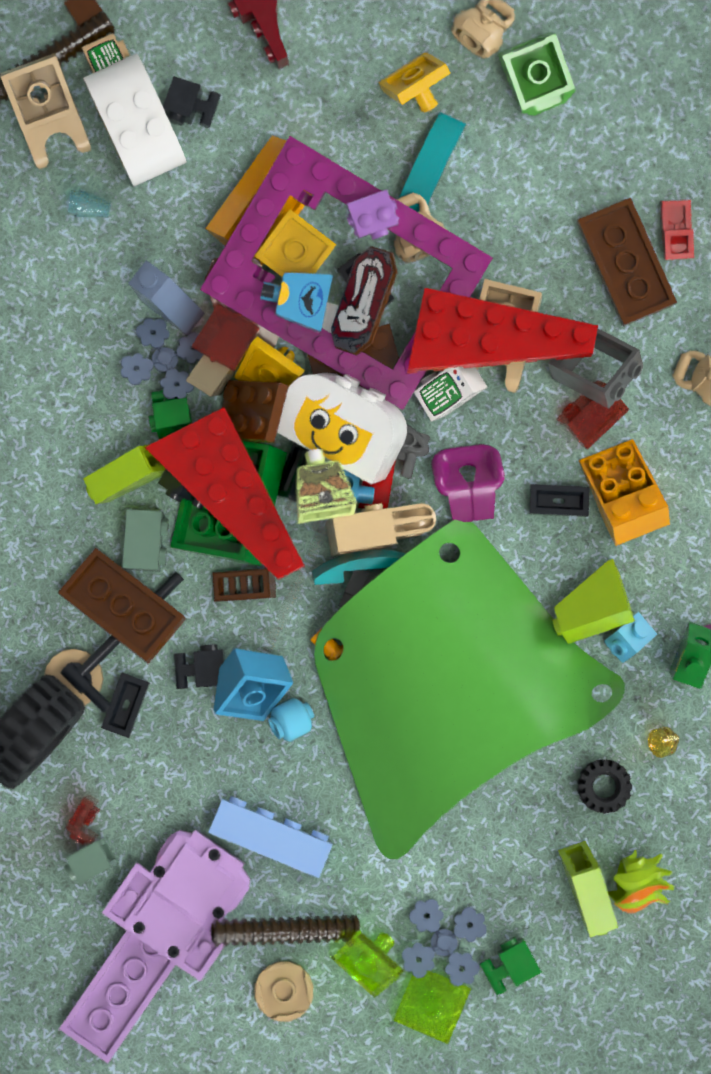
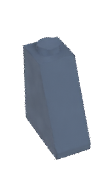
M147 260L128 282L143 304L186 336H188L205 314L169 276Z

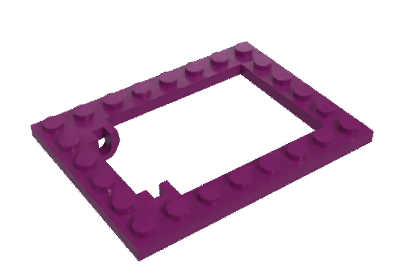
M289 136L200 290L339 373L356 378L360 381L359 385L366 389L373 388L386 395V401L403 410L426 370L407 374L415 332L393 369H390L363 352L356 356L336 349L330 332L323 328L320 333L277 317L275 316L277 303L260 299L263 283L273 284L276 276L263 270L251 261L289 196H292L310 209L316 210L325 193L347 205V203L381 192L380 189L292 136ZM389 195L392 201L395 200L397 206L395 213L399 217V224L387 230L452 268L439 291L470 297L493 257Z

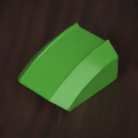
M550 32L539 35L505 49L498 54L511 90L524 114L535 116L564 104L575 92V86L556 33Z

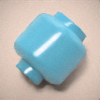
M290 698L272 709L271 718L268 719L272 732L278 739L283 738L285 741L291 742L311 731V719L314 718V713L307 702L302 703L297 698Z

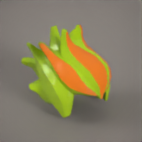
M634 850L632 855L620 860L617 875L613 878L617 883L618 890L607 892L609 897L615 902L614 904L623 912L636 913L654 902L668 904L670 902L661 892L663 890L673 891L674 886L661 877L671 875L673 872L657 867L663 854L659 853L653 858H637V852Z

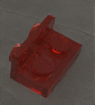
M599 380L593 382L603 388L606 383ZM581 395L575 402H571L563 408L562 414L557 418V421L567 427L582 447L588 450L629 411V408L621 399L615 401L608 409Z
M90 794L82 799L65 828L71 832L69 837L82 845L87 842L92 844L99 837L97 833L85 827V825L89 826L93 823L100 811L96 807L100 800Z

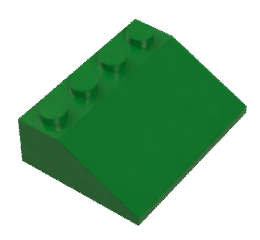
M242 441L275 506L287 452L271 445ZM182 499L170 545L171 548L261 567L262 563L204 506L202 509H199L192 505L191 501Z

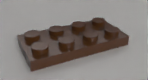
M631 197L577 220V225L622 327L677 304V300Z
M97 548L93 550L58 591V594L147 664L152 661L186 620L183 614Z

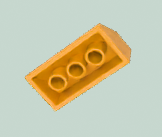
M273 135L270 137L205 228L224 246H226L285 145L286 140ZM289 196L259 249L289 209L299 215L305 205Z

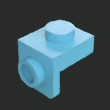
M639 612L633 615L634 622L621 626L604 640L612 654L622 663L638 653L657 635L655 630Z

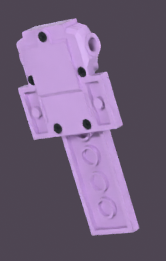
M197 829L193 833L179 830L171 834L158 852L156 864L151 871L137 862L102 912L127 931L59 1030L106 1063H109L175 965L198 981H201L224 948L223 943H220L218 947H215L212 943L211 924L213 920L219 919L222 922L227 913L234 910V908L236 909L249 890L250 877L243 869L245 862Z

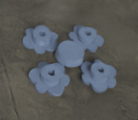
M146 318L143 324L136 328V335L141 338L143 346L151 345L157 349L152 355V361L148 358L143 359L140 353L134 354L133 357L125 356L121 360L122 369L120 374L123 378H128V382L131 385H139L142 380L147 381L151 378L150 371L154 366L157 371L166 373V378L160 380V386L164 388L163 395L167 399H174L175 397L178 399L185 398L186 393L192 392L194 386L186 381L189 376L186 371L179 373L178 370L174 369L178 363V357L186 359L189 364H194L202 358L209 347V343L207 340L202 339L199 333L192 332L187 337L179 339L180 346L177 348L176 353L170 348H161L164 345V340L170 336L169 331L166 330V322L163 319L153 321L151 318Z
M429 899L425 903L423 901L416 902L415 909L409 914V920L411 923L417 924L416 928L419 932H424L427 929L429 932L435 933L431 938V947L423 948L421 943H415L412 948L403 950L404 970L406 972L412 971L416 978H423L427 971H431L434 968L432 959L436 953L440 956H449V964L445 967V972L447 975H450V982L454 986H460L463 983H473V976L477 975L480 970L479 964L476 961H472V955L469 953L461 955L460 953L453 952L457 948L456 937L465 938L468 942H474L476 937H483L486 934L487 928L483 924L485 920L484 915L481 913L476 914L475 909L472 907H466L462 911V915L458 914L455 916L454 922L456 926L453 933L447 929L438 930L440 928L439 921L443 919L444 914L441 910H438L439 905L436 900ZM424 914H428L429 919H425ZM467 923H471L472 927L468 928ZM417 957L421 959L420 963L416 962ZM460 966L464 968L463 972L459 970Z

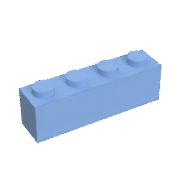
M230 796L229 800L222 799L208 833L314 877H320L333 843L328 842V835L314 829L311 834L300 830L301 824L285 818L284 823L273 819V812L260 807L257 808V811L245 807L246 801L234 796Z

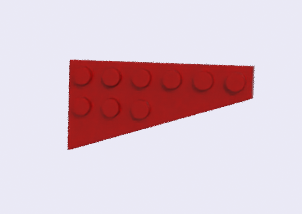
M424 288L407 374L423 370L443 371L445 368L463 367L465 369L508 365L511 362L521 361L530 363L542 359L555 358L556 360L591 357L594 352L598 325Z
M225 407L145 447L278 580L305 567Z

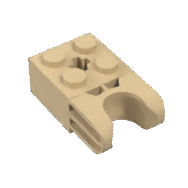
M56 53L1 73L0 77L38 169L45 168L48 165L49 161L45 144L47 139L54 133L60 132L70 136L78 151L82 153L91 151L89 139ZM40 86V88H46L45 98L39 99L37 95L32 96L30 92L34 91L33 87Z
M484 279L479 300L539 312L542 293ZM526 361L511 362L505 365L507 370L505 386L509 392L515 393L518 390Z
M382 504L365 506V508L361 509L360 513L330 518L326 521L331 556L387 548L396 544L398 539L419 536L434 527L436 515L433 508L427 504H414L383 509Z

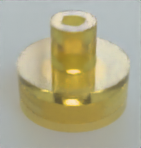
M669 727L656 728L649 733L648 746L653 755L663 758L676 752L679 736Z

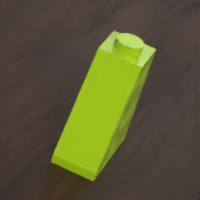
M148 445L137 446L83 478L87 486V493L96 505L111 502L163 475L166 468L145 448Z
M614 559L605 562L554 607L557 618L552 619L557 635H563L568 644L634 622L635 619Z
M586 840L558 850L583 924L590 938L605 935L611 930L619 928L601 869Z

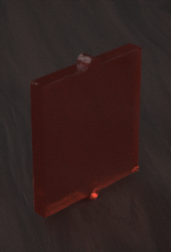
M217 304L193 343L192 348L209 357L211 362L216 361L235 371L259 332L260 327L242 318L240 313L235 314Z

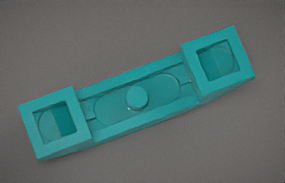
M442 112L439 113L399 198L414 192L422 196L429 205L453 150H455L466 127V123ZM419 203L410 206L411 209L420 212Z
M363 550L344 554L315 568L312 571V579L315 585L344 583V571L388 568L407 553L392 550Z

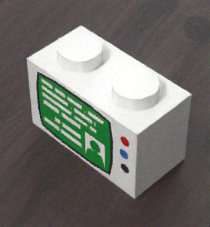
M463 367L445 368L438 375L436 372L428 375L421 380L422 386L415 390L414 393L432 422L447 416L488 387L476 368L464 369Z

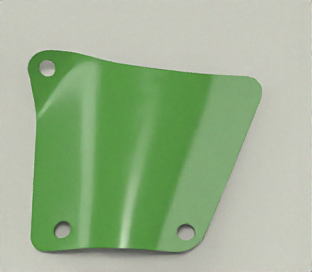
M451 521L388 567L353 596L326 622L318 634L315 645V664L376 846L383 856L388 859H399L407 854L443 815L488 780L531 753L591 728L612 712L624 696L625 684L621 676L588 655L574 642L568 644L563 635H557L552 616L472 522ZM446 543L455 544L460 550L459 559L453 563L443 561L439 555L441 546ZM336 638L343 644V653L340 658L331 661L324 655V646L327 641ZM605 684L611 688L612 695L607 701L598 702L592 697V690L597 685Z

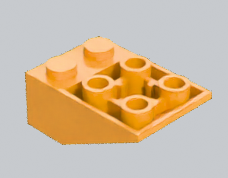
M633 439L579 460L605 526L615 546L670 525L668 505Z

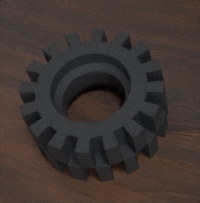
M596 760L589 763L580 772V777L577 780V792L582 803L589 809L603 814L614 813L619 808H623L626 805V801L631 797V777L626 772V769L615 761ZM600 775H609L615 781V792L608 798L597 796L593 790V783Z

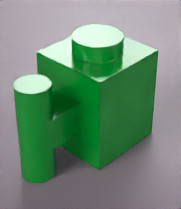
M163 390L151 392L154 415L148 416L151 432H157L159 440L192 424L187 393L185 398L178 399L175 397L174 399H167L163 395Z
M512 937L500 944L502 949L497 954L503 964L496 968L490 958L479 963L497 996L507 991L502 979L510 976L517 987L542 973L523 938L517 940L516 937Z

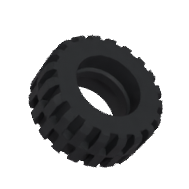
M46 674L39 680H36L0 717V783L5 788L14 789L27 779L62 742L84 713L85 706L83 701L55 676Z

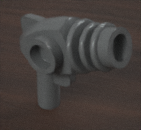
M408 424L407 436L397 459L404 461L400 476L412 479L416 458L424 457L429 453L428 443L430 436L418 432Z

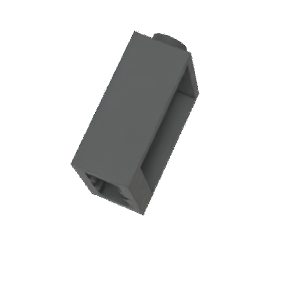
M598 329L594 348L623 363L604 388L572 372L583 358L562 360L553 358L548 362V366L554 380L609 409L615 401L622 398L629 383L640 375L643 369V362L639 349Z

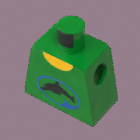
M689 621L669 673L672 679L701 689L711 666V629ZM696 639L702 640L706 642V644H700L696 641Z

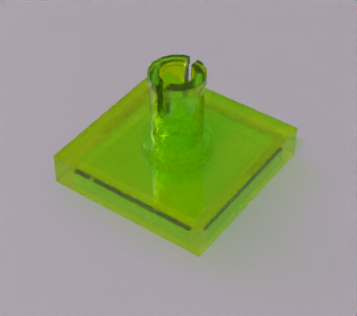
M359 929L331 957L335 963L374 998L395 982L404 972L387 955L389 950L394 947L395 942L391 936L383 932L373 942Z
M427 971L423 978H416L412 974L393 1021L449 1044L471 987L464 984L454 986L450 982V978L434 971Z

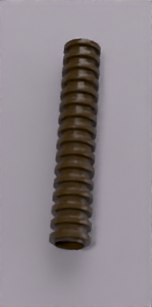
M100 11L98 12L99 16L91 17V21L85 20L83 26L77 25L75 31L69 30V35H61V40H53V45L47 44L45 50L39 49L37 55L31 54L29 60L23 59L21 65L56 53L59 64L62 67L61 63L64 61L68 63L70 62L69 58L73 57L75 59L77 57V53L83 54L82 47L106 37L109 33L115 34V28L106 13ZM17 63V64H15L14 66H15V68H16V67H19V66H21V65H19V64ZM0 77V101H8V95Z
M333 915L332 918L324 916L323 919L320 916H315L314 919L311 916H306L305 919L297 916L296 920L293 917H287V920H284L283 917H278L277 920L274 917H270L267 921L265 918H260L259 921L256 918H251L250 921H247L246 918L238 921L235 918L231 922L228 919H223L222 922L219 919H214L211 924V940L215 947H218L220 943H223V946H229V943H232L233 946H238L239 943L246 946L248 942L251 945H256L257 942H260L261 945H265L266 942L274 945L276 941L279 944H284L285 941L288 944H293L294 941L302 944L303 940L306 943H312L313 940L316 943H320L322 940L329 943L331 939L333 942H339L340 939L343 942H348L349 939L357 942L360 936V922L356 915H351L350 918L347 915H342L341 918L338 915Z

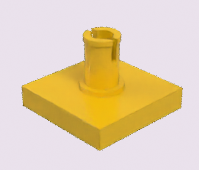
M425 52L378 82L386 95L401 105L415 97L421 112L424 113L434 109L438 104L429 87L451 73L446 63Z
M289 209L255 257L282 278L284 273L315 274L337 244Z
M257 336L250 344L234 378L238 381L280 382L290 386L296 379L303 376L305 370L293 362L295 354L292 350L284 356L288 347L283 346L277 351Z

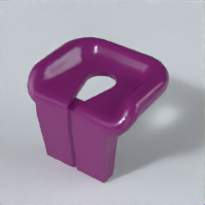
M477 444L448 448L437 452L431 460L433 478L437 490L443 496H448L452 520L471 522L473 520L494 519L495 490L502 486L505 477L499 451L490 445ZM468 465L475 467L474 481L466 482L459 472L461 467Z

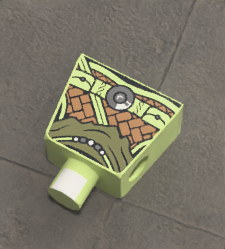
M321 449L306 452L307 466L297 468L296 474L298 524L353 515L357 503L340 462L332 461L325 463Z

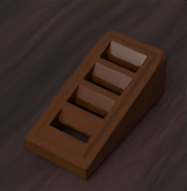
M268 569L212 572L214 602L276 598L275 576ZM260 575H263V593H261ZM248 576H252L253 593H249ZM236 577H240L241 594L236 592ZM224 578L229 579V595L224 594Z

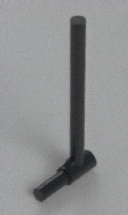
M175 572L154 593L164 600L184 579ZM112 636L82 665L70 662L60 672L80 694L86 695L103 713L112 704L92 686L93 682L90 672L120 644Z

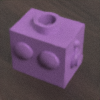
M387 189L346 205L349 212L348 217H346L349 226L352 225L354 235L358 239L368 235L371 236L372 240L389 234L388 228L399 224V217L395 213L397 209L395 200L392 201L390 199Z

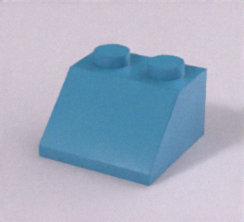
M234 648L219 668L213 708L214 713L217 715L264 721L293 684L283 656Z

